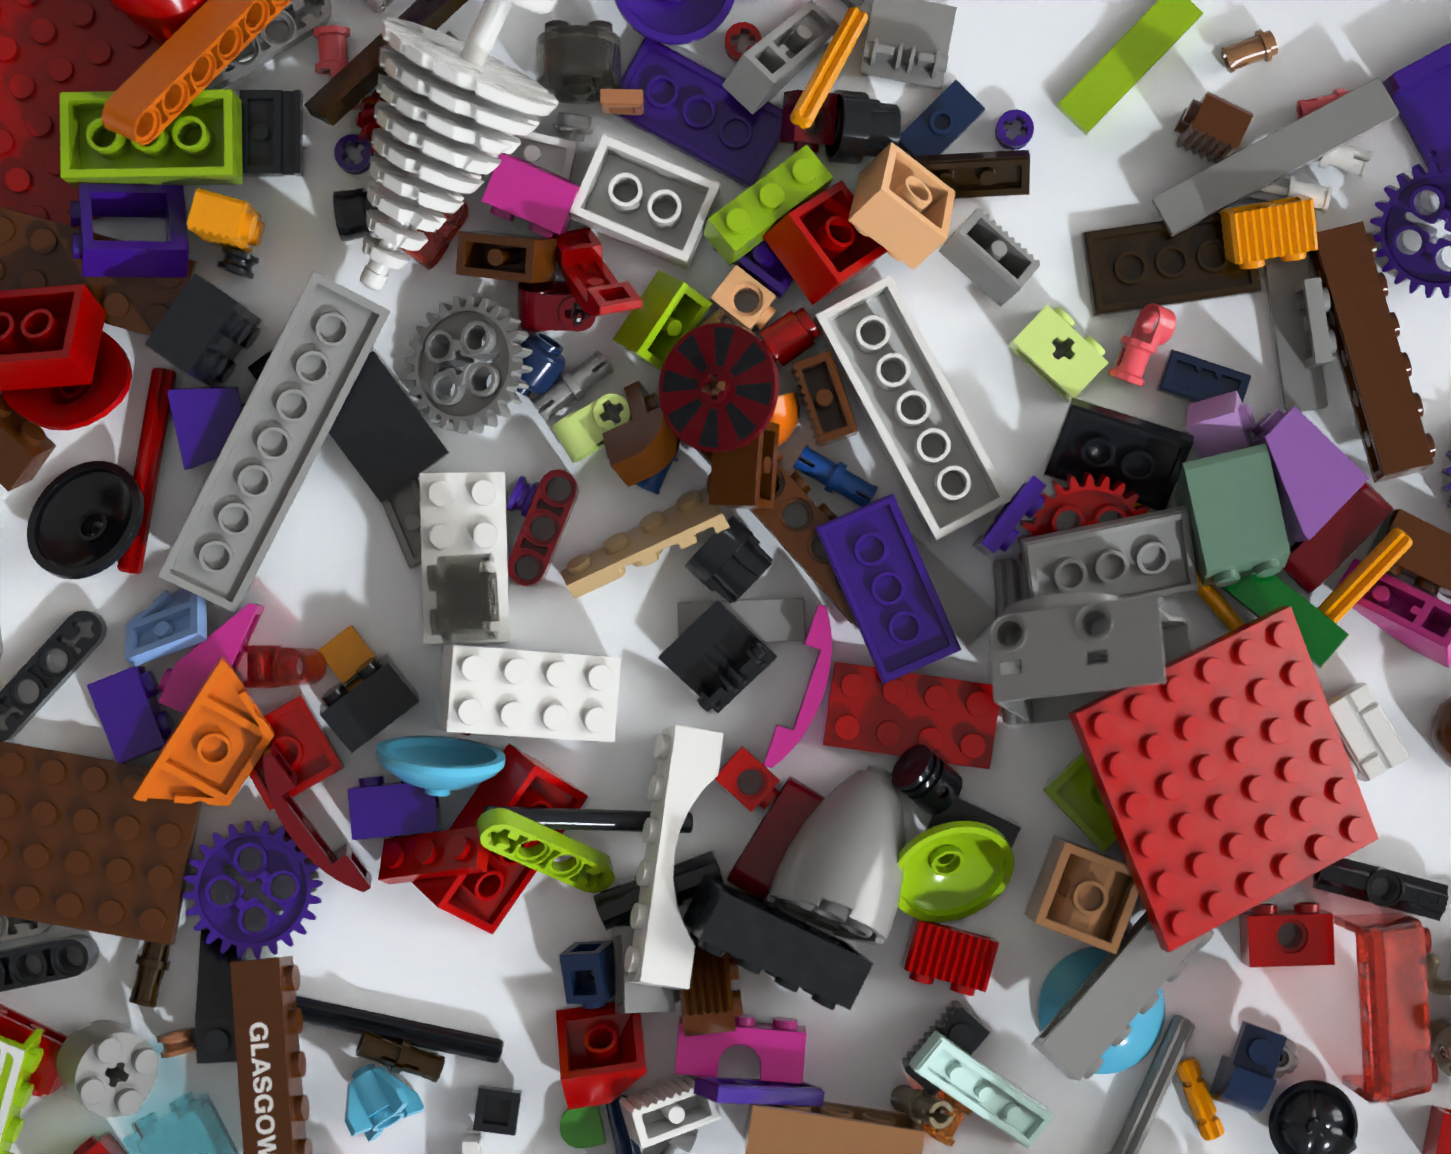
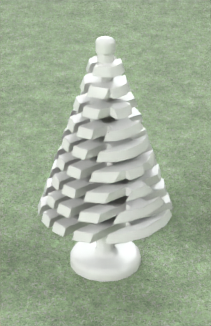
M484 0L465 43L414 22L393 17L382 20L381 35L384 40L389 41V45H384V48L380 47L379 62L380 66L385 67L384 71L388 73V76L378 75L377 92L381 93L380 97L386 102L379 100L375 105L374 118L377 119L376 122L382 128L373 129L371 144H373V148L381 156H371L369 173L377 181L383 182V184L374 182L373 186L368 185L367 199L372 206L378 207V210H366L368 230L374 231V235L381 239L371 236L363 237L362 251L364 255L370 256L368 265L364 266L360 275V281L365 287L372 290H381L388 279L387 273L389 269L400 270L410 260L408 254L401 253L402 250L398 247L419 251L429 240L424 232L417 230L420 229L428 232L438 230L447 220L441 212L455 213L465 203L462 201L464 197L460 193L471 194L484 183L483 180H479L482 177L479 174L488 175L500 165L502 159L497 158L502 152L512 154L521 144L520 138L514 137V135L527 136L540 124L538 118L530 114L546 116L558 106L557 103L559 101L556 97L548 94V90L538 82L531 81L532 78L517 69L504 66L505 63L489 55L513 4L535 13L547 14L554 10L558 0Z

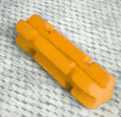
M1194 1057L1180 1060L1176 1072L1179 1080L1184 1082L1182 1088L1193 1117L1199 1120L1196 1124L1200 1135L1205 1141L1219 1138L1224 1134V1128L1220 1118L1215 1116L1217 1110L1206 1081L1200 1078L1203 1073L1199 1063Z

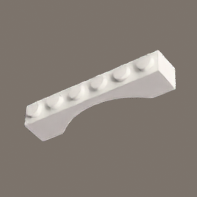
M675 724L662 729V733L657 736L654 746V757L658 759L657 772L651 778L648 788V798L652 801L650 818L648 817L645 820L642 831V840L646 843L644 860L640 861L636 873V883L640 886L638 903L634 904L630 916V926L634 929L632 946L627 948L624 958V970L628 972L627 982L673 990L690 988L695 945L684 926L676 901L673 880L674 854L680 829L689 809L703 789L718 776L724 733Z

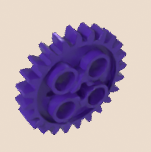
M1436 159L1429 162L1428 173L1425 172L1420 164L1412 166L1413 179L1405 173L1398 174L1396 178L1400 188L1388 185L1383 189L1390 200L1375 202V206L1384 213L1383 216L1371 218L1370 223L1381 227V232L1374 234L1373 237L1375 242H1382L1383 245L1381 249L1377 250L1376 257L1387 256L1389 260L1382 268L1383 273L1395 268L1398 274L1395 277L1394 284L1397 285L1407 278L1410 280L1409 293H1414L1423 285L1425 286L1426 298H1431L1436 292L1437 287H1440L1445 299L1451 296V267L1442 260V251L1446 246H1451V234L1437 238V229L1435 227L1420 222H1413L1406 218V213L1410 212L1430 224L1444 220L1446 222L1444 229L1451 232V160L1447 162L1444 170L1441 171L1440 164ZM1424 190H1430L1437 194L1440 203L1436 212H1428L1421 206L1420 197ZM1410 229L1419 233L1422 244L1418 251L1409 250L1404 245L1403 234L1406 230Z
M249 820L245 823L244 833L239 834L234 825L230 824L228 825L229 838L224 839L221 835L214 832L212 835L216 846L212 849L201 844L199 848L206 857L203 861L197 859H190L189 861L193 867L198 869L197 875L184 876L185 881L194 884V890L184 893L183 898L195 900L196 903L195 906L186 911V914L188 916L200 915L201 920L193 929L195 931L205 928L210 930L205 941L207 944L213 943L218 938L222 939L220 952L223 954L232 945H236L237 958H243L247 947H252L256 959L261 958L263 946H268L271 953L277 955L278 941L282 940L289 947L294 946L290 933L296 931L306 935L307 931L301 924L303 918L309 920H316L317 918L314 913L308 910L309 904L322 903V899L311 895L312 889L323 885L322 881L313 880L310 877V874L318 870L319 867L315 864L306 865L305 860L308 857L302 851L298 852L296 850L297 845L292 839L288 842L284 840L286 830L283 826L272 835L270 834L269 822L264 821L260 831L254 832L253 825ZM248 848L259 849L263 856L262 865L253 872L243 870L239 862L242 852ZM230 864L251 882L261 879L263 884L260 890L283 909V914L280 916L276 915L258 898L252 897L247 901L243 897L247 892L246 888L224 871V865ZM280 875L291 876L296 884L293 895L287 899H279L272 892V883ZM227 880L234 886V897L228 904L219 905L212 899V888L218 881ZM255 907L263 909L267 915V924L259 932H251L244 925L246 912Z

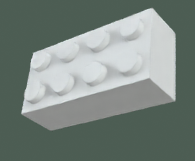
M505 471L419 473L423 644L509 642Z
M443 644L437 729L455 733L615 743L621 657Z

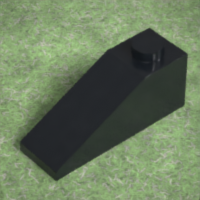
M203 929L200 933L195 1013L197 1064L237 1062L230 962L246 960V954L243 958H237L236 945H232L225 954L221 953L223 940L218 938L213 943L207 944L205 941L210 930Z

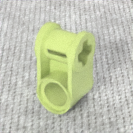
M609 393L601 396L584 408L565 416L551 428L572 463H576L605 445L602 433L632 420L627 399L618 394ZM611 403L617 408L622 406L624 408L619 414L621 421L618 424L611 420H604V417L608 415L606 407Z

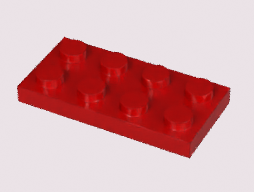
M834 661L823 745L894 756H902L913 746L924 745L946 763L990 769L999 705L994 702L992 684L917 673H908L882 684L875 667Z

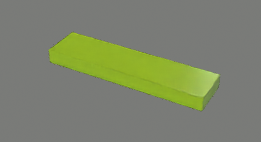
M1158 0L1056 107L1077 128L1087 135L1204 13L1191 0Z

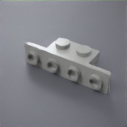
M1307 254L1305 259L1291 262H1283L1280 257L1268 258L1265 260L1264 270L1284 409L1287 410L1294 406L1300 412L1324 409L1328 406L1323 366L1333 361L1332 355L1336 354L1337 350L1336 336L1333 329H1328L1326 313L1330 312L1331 307L1329 291L1326 287L1322 288L1321 277L1310 278Z

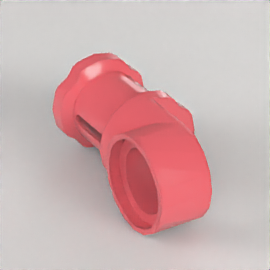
M326 25L313 29V37L318 39L319 63L315 64V73L330 75L332 79L349 63L347 55V38L351 36L349 27ZM359 103L355 105L351 110H358Z
M1155 303L1146 305L1140 311L1130 337L1122 335L1120 340L1123 343L1115 367L1109 369L1108 375L1143 387L1145 381L1142 376L1150 355L1155 354L1158 345L1166 343L1175 330L1176 316L1174 312ZM1158 319L1157 325H1156L1155 329L1153 330L1154 324H1155L1156 320Z

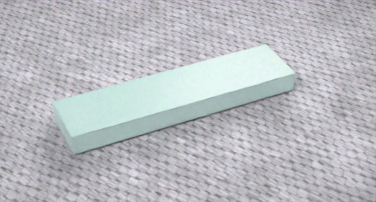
M936 1030L908 1063L919 1075L1027 1149L1054 1117L1046 1107Z

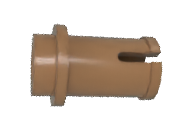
M1261 29L1255 31V36L1221 48L1222 59L1229 73L1260 60L1269 62L1272 60L1273 55L1278 54V46L1273 33L1270 30L1263 32Z

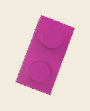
M501 153L498 159H502V161L493 170L481 200L492 205L489 212L512 222L515 216L530 222L529 230L547 238H552L553 233L559 235L566 233L571 221L569 211L581 185L516 156Z

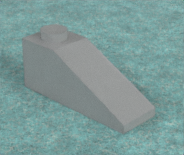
M810 0L741 56L722 86L751 114H754L784 88L832 40L839 25L817 4Z

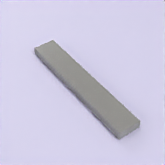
M1377 77L1154 196L1151 201L1170 236L1173 237L1218 213L1221 209L1233 205L1396 118L1399 115V111L1381 79Z

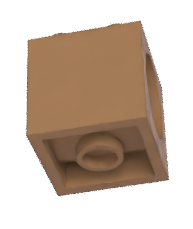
M1054 835L1024 914L1035 924L1116 954L1139 892L1127 863Z

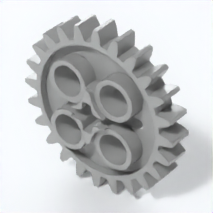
M469 295L466 300L456 296L453 297L452 305L443 302L439 303L440 316L430 312L426 314L430 324L428 328L417 325L416 330L421 335L420 342L409 341V345L416 350V355L405 358L406 363L414 365V371L407 374L405 379L416 382L417 385L411 389L409 395L422 398L416 408L419 411L428 412L427 420L429 422L440 424L441 429L454 430V432L468 434L469 430L483 433L484 425L495 428L498 426L497 415L507 418L511 416L507 406L509 402L519 405L522 403L516 391L518 388H529V385L521 377L523 373L533 371L532 367L523 364V359L530 356L533 352L531 349L521 347V344L529 335L528 333L516 330L521 320L509 316V308L497 305L496 301L487 298L482 299ZM486 333V341L482 346V338ZM450 343V349L448 354L446 355L447 345ZM499 356V359L497 361L486 363V361H490V359H494ZM474 359L480 360V361H484V362L474 363ZM448 366H449V367H462V366H463L462 370L455 369V368H448V369H445L444 371H441V372L438 373L439 369L444 368V367H448ZM491 374V383L487 388V379ZM455 383V391L451 396V388Z

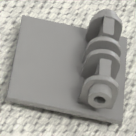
M873 0L859 74L942 89L957 7L923 0Z

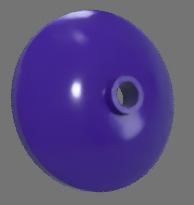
M735 0L614 1L624 20L642 36L662 44L683 45L701 40L714 32L728 16Z

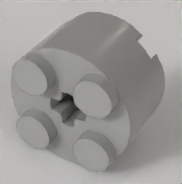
M96 1020L90 1022L91 1025L80 1031L75 1030L62 1044L56 1061L57 1075L60 1077L66 1094L90 1112L103 1117L130 1116L139 1111L142 1103L154 1087L157 1067L159 1065V1056L150 1044L128 1028L111 1020Z

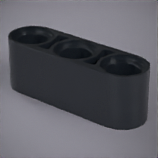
M72 935L0 950V992L72 978L90 970L99 958L97 943L86 935ZM70 945H74L82 951L83 962L81 966H75L68 960L67 950ZM28 954L36 955L40 959L41 970L39 974H33L27 969L26 957Z

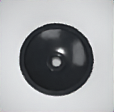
M107 461L85 462L57 476L38 497L28 521L27 542L30 553L36 563L48 573L63 579L87 578L113 565L132 545L142 524L144 499L138 482L124 468Z

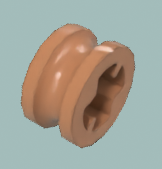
M194 1027L183 1028L157 1036V1043H161L164 1048L160 1052L161 1058L174 1057L196 1050V1042L192 1040V1035L195 1033Z

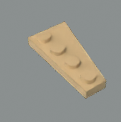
M706 488L700 491L692 490L680 496L676 501V505L669 509L647 515L640 521L638 527L626 534L621 532L609 537L603 543V547L589 555L581 554L568 562L566 568L560 571L573 598L576 599L623 577L626 573L625 567L630 564L636 567H645L658 561L663 549L669 546L679 545L682 550L698 542L697 533L713 527L715 532L719 533L730 526L718 506L709 505V495Z

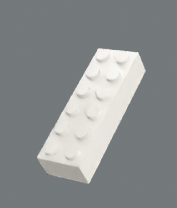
M891 275L815 315V325L822 333L821 336L826 346L831 351L834 361L932 542L1011 501L1006 488Z

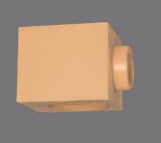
M735 265L710 297V302L715 308H721L728 315L729 319L751 332L756 326L763 330L777 312L772 307L775 303L776 295L737 265ZM749 292L755 295L759 303L757 308L748 313L739 311L734 304V300L739 294Z

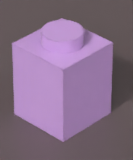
M1237 390L1188 404L1186 428L1188 433L1194 436L1193 444L1200 459L1249 447L1251 429L1256 427L1255 418L1250 405L1242 404Z

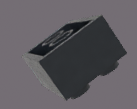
M194 273L144 345L187 375L211 387H215L218 382L223 384L231 376L236 367V363L233 360L241 349H248L255 342L261 331L257 326L262 319L216 286Z

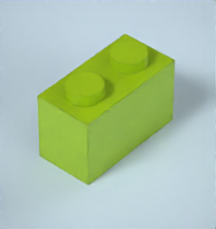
M658 270L640 297L642 299V308L630 312L612 340L639 360L661 371L670 350L679 339L698 326L712 303L685 282Z

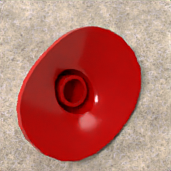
M102 331L92 384L1 391L3 399L16 413L33 424L49 430L69 431L98 421L107 416L123 401L131 385V363L120 344Z

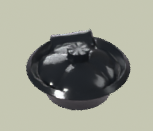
M1319 1080L1302 1081L1288 1087L1274 1102L1269 1115V1134L1273 1146L1279 1154H1350L1357 1148L1355 1142L1358 1133L1356 1110L1348 1096L1338 1087Z

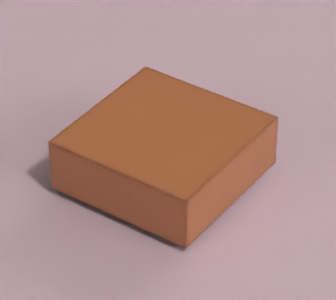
M600 89L602 113L609 115L644 114L643 90Z

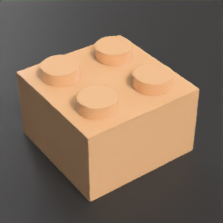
M891 142L859 173L848 221L854 225L859 233L871 237L883 246L892 258L904 262L914 270L947 240L956 192Z

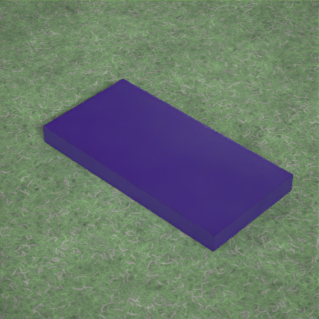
M644 37L616 88L643 90L644 114L614 116L749 188L758 181L780 141L783 110L767 102L754 114H751L722 86L726 78L669 47Z
M893 493L815 527V531L882 684L961 651L958 640Z

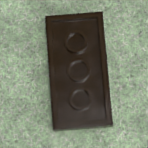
M1220 212L1173 237L1170 236L1163 221L1088 231L1081 234L1094 317L1142 310L1150 303L1164 307L1254 294L1261 291L1258 268L1240 269L1239 264H1234L1226 259Z

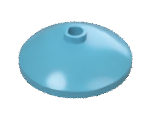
M425 735L402 736L386 739L376 746L375 756L386 770L405 783L425 788V794L431 796H449L451 790L471 788L495 776L505 765V754L501 750L485 743L462 738Z
M1098 947L1080 949L1069 954L1053 967L1044 980L1038 999V1020L1041 1031L1110 952ZM1161 988L1156 992L1159 998L1154 1006L1143 1015L1138 1013L1128 1024L1132 1028L1128 1036L1116 1047L1110 1045L1103 1053L1101 1058L1104 1062L1095 1074H1111L1126 1070L1136 1065L1150 1053L1157 1043L1164 1025L1165 1004Z

